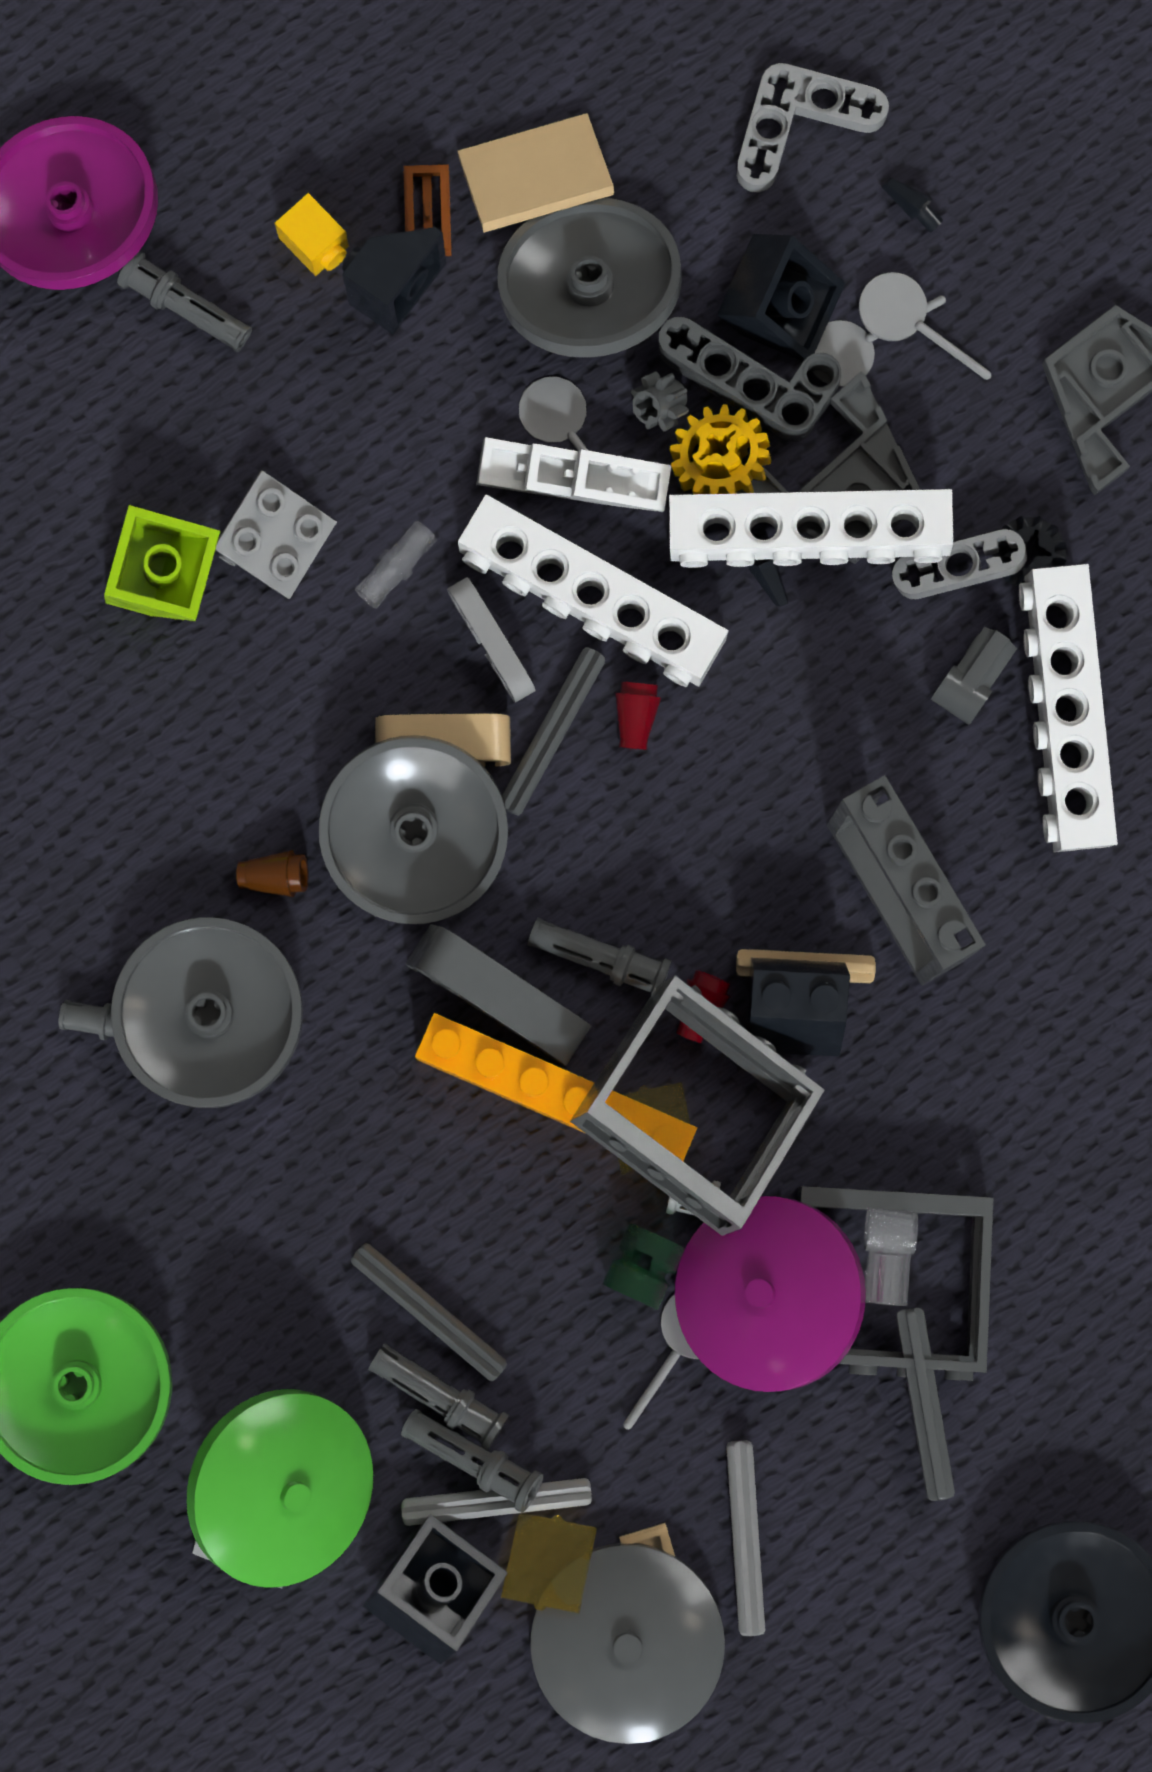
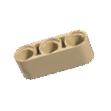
M411 714L384 715L375 719V743L399 736H428L450 742L462 748L476 758L484 767L485 762H495V766L511 764L510 717L508 715Z

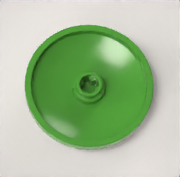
M68 1288L54 1290L31 1298L14 1309L1 1321L0 1454L9 1463L27 1475L42 1481L62 1485H79L103 1480L120 1472L139 1459L148 1450L162 1429L168 1414L172 1396V1371L167 1350L159 1333L137 1308L120 1297L107 1292L87 1288Z
M295 1389L274 1390L251 1397L237 1405L222 1417L206 1436L196 1454L190 1471L187 1486V1513L192 1533L200 1549L214 1565L225 1573L253 1586H289L300 1583L322 1572L349 1547L361 1528L369 1508L373 1489V1464L366 1438L355 1420L346 1411L331 1401L308 1391Z

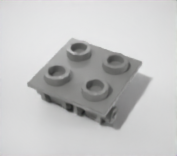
M261 470L219 537L216 551L220 553L219 558L232 566L237 564L284 597L290 599L337 522Z

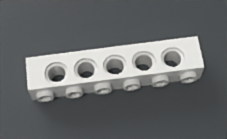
M952 489L669 495L671 561H680L681 566L688 568L704 567L708 565V561L727 560V565L734 567L751 566L755 563V560L773 559V563L779 566H793L800 564L801 559L819 558L820 563L825 565L845 564L848 562V558H867L868 563L888 564L894 562L895 557H914V561L918 563H935L941 561L942 556H950L953 547ZM855 520L862 521L869 527L870 532L865 537L853 538L846 533L845 525ZM898 520H908L914 524L917 532L910 537H900L894 533L891 525ZM812 521L821 526L823 533L815 539H807L802 537L797 529L802 523ZM766 522L771 524L777 532L768 540H760L752 535L751 529L758 523ZM720 523L725 525L730 533L723 540L713 541L705 536L704 531L709 525Z
M488 495L484 496L458 540L459 552L464 554L462 561L469 567L483 574H486L488 569L505 577L502 583L513 592L522 596H526L528 592L544 599L542 606L552 614L566 619L569 614L584 622L582 628L593 637L605 642L611 637L624 644L623 652L629 657L643 664H647L649 659L665 668L663 674L667 678L681 686L687 687L690 682L698 687L700 686L727 639L729 630ZM513 541L520 544L523 551L514 559H506L499 555L497 552L498 548L505 542ZM546 564H555L563 571V575L553 582L542 580L537 573ZM594 586L601 590L603 598L598 603L589 605L583 603L577 595L582 588ZM630 608L636 609L642 614L644 620L636 627H626L618 620L620 612ZM666 631H674L681 635L684 644L676 650H667L660 645L658 637Z
M1089 564L1032 569L1025 576V582L1019 584V601L1021 610H1028L1030 629L1024 630V649L1027 657H1033L1035 675L1029 676L1028 689L1031 703H1038L1039 721L1033 724V738L1035 748L1037 750L1042 749L1044 768H1039L1038 786L1041 796H1047L1049 814L1043 815L1044 839L1046 843L1052 842L1053 852L1118 845ZM1048 606L1060 607L1065 612L1067 623L1064 628H1055L1049 624L1046 619ZM1053 652L1065 653L1070 658L1072 668L1068 675L1059 674L1052 668L1051 656ZM1059 698H1067L1074 703L1076 717L1073 721H1064L1057 715L1055 706ZM1064 744H1072L1079 749L1081 762L1077 768H1070L1062 762L1060 751ZM1070 790L1080 792L1086 800V808L1081 815L1071 813L1066 807L1065 797Z

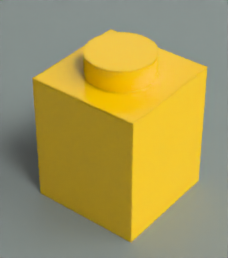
M309 193L275 222L279 239L315 276L324 268L327 271L333 270L346 257L347 251L345 249L349 247L346 231Z

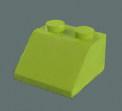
M129 505L104 593L105 604L149 616L196 621L220 530Z

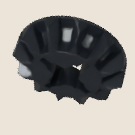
M1021 515L1002 527V529L1018 533L1023 539L1025 546L1033 535H1036V550L1043 552L1044 555L1043 557L1036 556L1030 562L1027 569L1024 568V564L1017 573L1003 577L1010 584L1019 587L1020 583L1025 582V576L1032 569L1062 567L1067 561V542L1063 540L1058 532L1057 525H1051L1044 521L1041 516L1023 517ZM1003 542L999 544V552L993 554V557H1000L1003 563H1008L1012 561L1011 554L1018 551V548L1010 549L1008 543Z

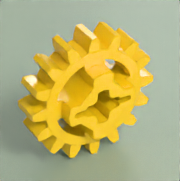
M726 404L722 405L720 413L717 415H713L709 407H704V418L701 420L689 415L687 420L690 429L688 431L677 429L675 434L680 444L670 446L672 458L675 460L671 463L675 477H680L679 482L683 491L685 492L693 488L694 495L737 494L741 489L746 493H754L751 481L753 479L764 481L766 475L762 466L771 464L769 450H766L770 447L767 433H761L760 421L755 418L748 422L746 410L743 408L732 416ZM698 444V451L692 455L695 446ZM750 447V455L744 466L742 459L748 455L747 449Z

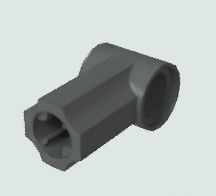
M984 626L965 652L966 654L958 666L954 665L931 700L970 725L992 693L990 688L1017 650V647L1002 633Z

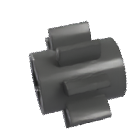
M653 372L641 378L642 385L631 390V394L634 396L632 403L633 413L645 424L648 430L659 425L664 432L678 425L677 418L689 412V409L685 406L687 403V389L678 380L674 379L673 373L660 378L657 372Z

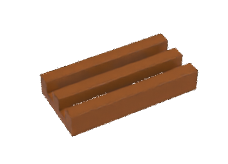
M449 164L404 166L405 232L415 230L413 177H422L424 229L433 227L431 176H440L441 230L443 232L445 256H452Z

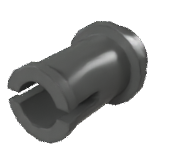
M64 1000L59 1012V1029L98 1034L100 1040L106 1041L109 1037H114L111 1023L112 1004L106 1003L104 1007Z

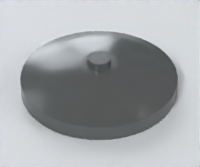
M601 198L529 219L523 223L509 239L499 261L497 279L503 310L519 334L546 351L582 358L606 356L621 352L639 344L656 332L665 323L676 306L681 290L682 273L680 254L675 240L659 219L634 204L612 198Z
M410 735L389 738L357 753L342 767L333 779L326 793L319 818L321 853L325 865L338 888L347 898L364 911L396 923L426 924L437 922L454 916L471 906L487 891L495 880L507 848L508 822L506 808L501 792L490 773L476 758L462 748L450 742L428 736Z
M222 918L188 919L174 923L153 934L127 960L116 982L112 998L111 1023L113 1035L126 1066L144 1086L155 1094L188 1107H226L243 1102L262 1092L286 1068L294 1055L302 1031V993L294 970L288 960L269 939L258 931L244 924Z
M616 1543L597 1547L576 1557L555 1575L542 1594L536 1608L531 1631V1658L535 1676L543 1694L554 1710L570 1725L581 1732L600 1740L621 1744H635L656 1740L673 1733L691 1721L712 1695L721 1674L725 1653L724 1629L720 1612L712 1593L702 1578L678 1557L660 1548L638 1543Z

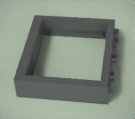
M884 775L842 799L827 827L921 986L963 963L986 946L887 777ZM885 792L889 800L877 807L876 803ZM966 929L973 942L961 948L954 935Z
M673 976L656 987L570 1122L723 1236L742 1229L825 1090L805 1075L806 1069L790 1064L777 1054L776 1048L771 1042L760 1036L752 1035L739 1025V1020L733 1013L724 1008L716 1007L701 996V990L696 985L690 987L677 976ZM664 1009L787 1102L730 1196L605 1103Z
M798 1187V1201L812 1207L972 1217L967 1355L931 1353L932 1360L924 1359L926 1369L945 1370L944 1379L973 1381V1372L987 1373L994 1198ZM850 1349L839 1363L849 1364L848 1373L859 1375H877L878 1366L897 1367L896 1376L906 1377L905 1368H915L914 1359L903 1358L900 1351Z

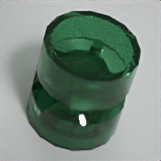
M629 1223L619 1246L623 1256L621 1259L612 1261L602 1285L658 1310L669 1286L665 1276L676 1271L685 1248L644 1228ZM643 1253L653 1257L649 1271L637 1266Z

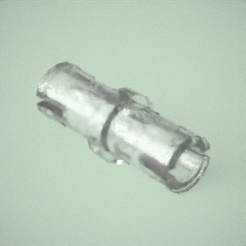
M414 521L404 536L390 550L385 549L380 554L379 558L381 561L355 588V591L358 592L357 594L367 604L377 609L402 579L407 581L413 574L411 569L424 553L437 542L435 535L422 523Z

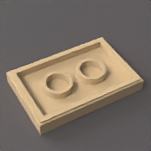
M588 113L458 150L459 161L484 233L614 195V186Z

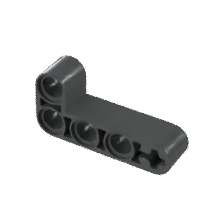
M674 317L667 320L659 331V354L669 367L738 411L741 408L745 409L749 418H757L762 426L788 441H800L811 433L830 405L831 398L837 393L841 380L840 364L832 355L827 353H815L808 356L791 381L788 382L685 317ZM682 336L687 338V347L680 345L676 350L671 348V339L678 341ZM693 353L698 355L696 363H693ZM720 359L729 365L730 370L722 376H714L706 371L705 365L711 360ZM815 370H821L830 376L832 382L825 387H816L809 382L807 376ZM750 384H760L767 389L768 395L760 401H753L744 394L743 390ZM797 408L805 413L807 420L800 425H790L783 419L782 413L787 409Z
M430 924L405 963L415 972L419 971L434 984L446 988L564 1066H567L591 1028V1025L443 927Z

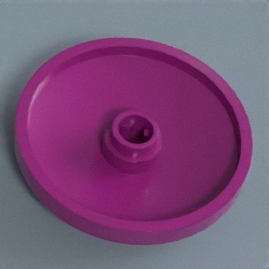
M82 116L58 117L42 121L22 130L0 148V267L11 276L39 288L54 290L80 288L97 283L116 273L129 263L142 248L150 235L156 219L158 189L154 173L139 145L124 131L112 124L94 118Z
M770 1196L760 1197L742 1229L723 1236L706 1223H703L688 1242L677 1269L675 1306L678 1321L687 1343L698 1359L710 1371L721 1379L744 1389L763 1392L786 1391L800 1388L820 1379L837 1366L852 1347L859 1333L865 1311V1279L859 1257L852 1243L842 1229L827 1215L806 1203L793 1199Z

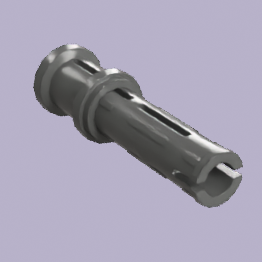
M140 250L120 271L117 281L118 286L123 289L130 287L150 300V305L155 309L164 310L167 307L199 329L204 330L228 345L237 353L242 349L252 333L250 325L244 324L212 302L207 301L180 284L181 279L177 273L172 270L165 272L145 259V253Z
M539 917L535 921L527 944L529 947H535L610 975V980L614 981L613 984L621 986L623 983L650 992L651 995L657 986L666 981L672 964V960L666 958L661 962L635 952L634 946L622 945L620 949L583 934L559 927Z
M386 1343L383 1344L369 1366V1371L391 1382L400 1390L445 1418L443 1422L447 1424L446 1427L451 1430L455 1428L460 1429L479 1441L481 1447L487 1451L509 1418V1414L503 1411L498 1414L476 1400L473 1391L463 1389L460 1392L415 1362L402 1356Z
M417 1409L409 1415L402 1428V1437L412 1440L444 1461L477 1478V1485H479L481 1490L484 1492L493 1490L515 1503V1509L521 1513L527 1510L540 1489L544 1477L541 1472L537 1470L532 1473L508 1460V1454L502 1450H494L492 1453L459 1433L425 1416ZM433 1437H439L440 1439L465 1452V1454H459L458 1452L433 1439ZM476 1461L484 1463L483 1466L478 1465ZM508 1477L513 1481L519 1483V1485L515 1486L514 1484L508 1482L504 1478Z

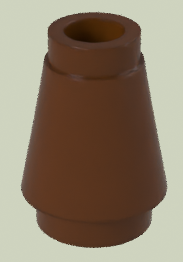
M290 850L248 861H239L236 869L239 889L294 897L297 892H305L307 890L309 880L307 859L305 855H295L294 851Z

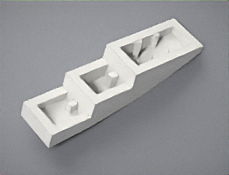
M485 437L482 444L476 485L590 503L664 512L671 465L582 449L574 451L535 443L526 445Z

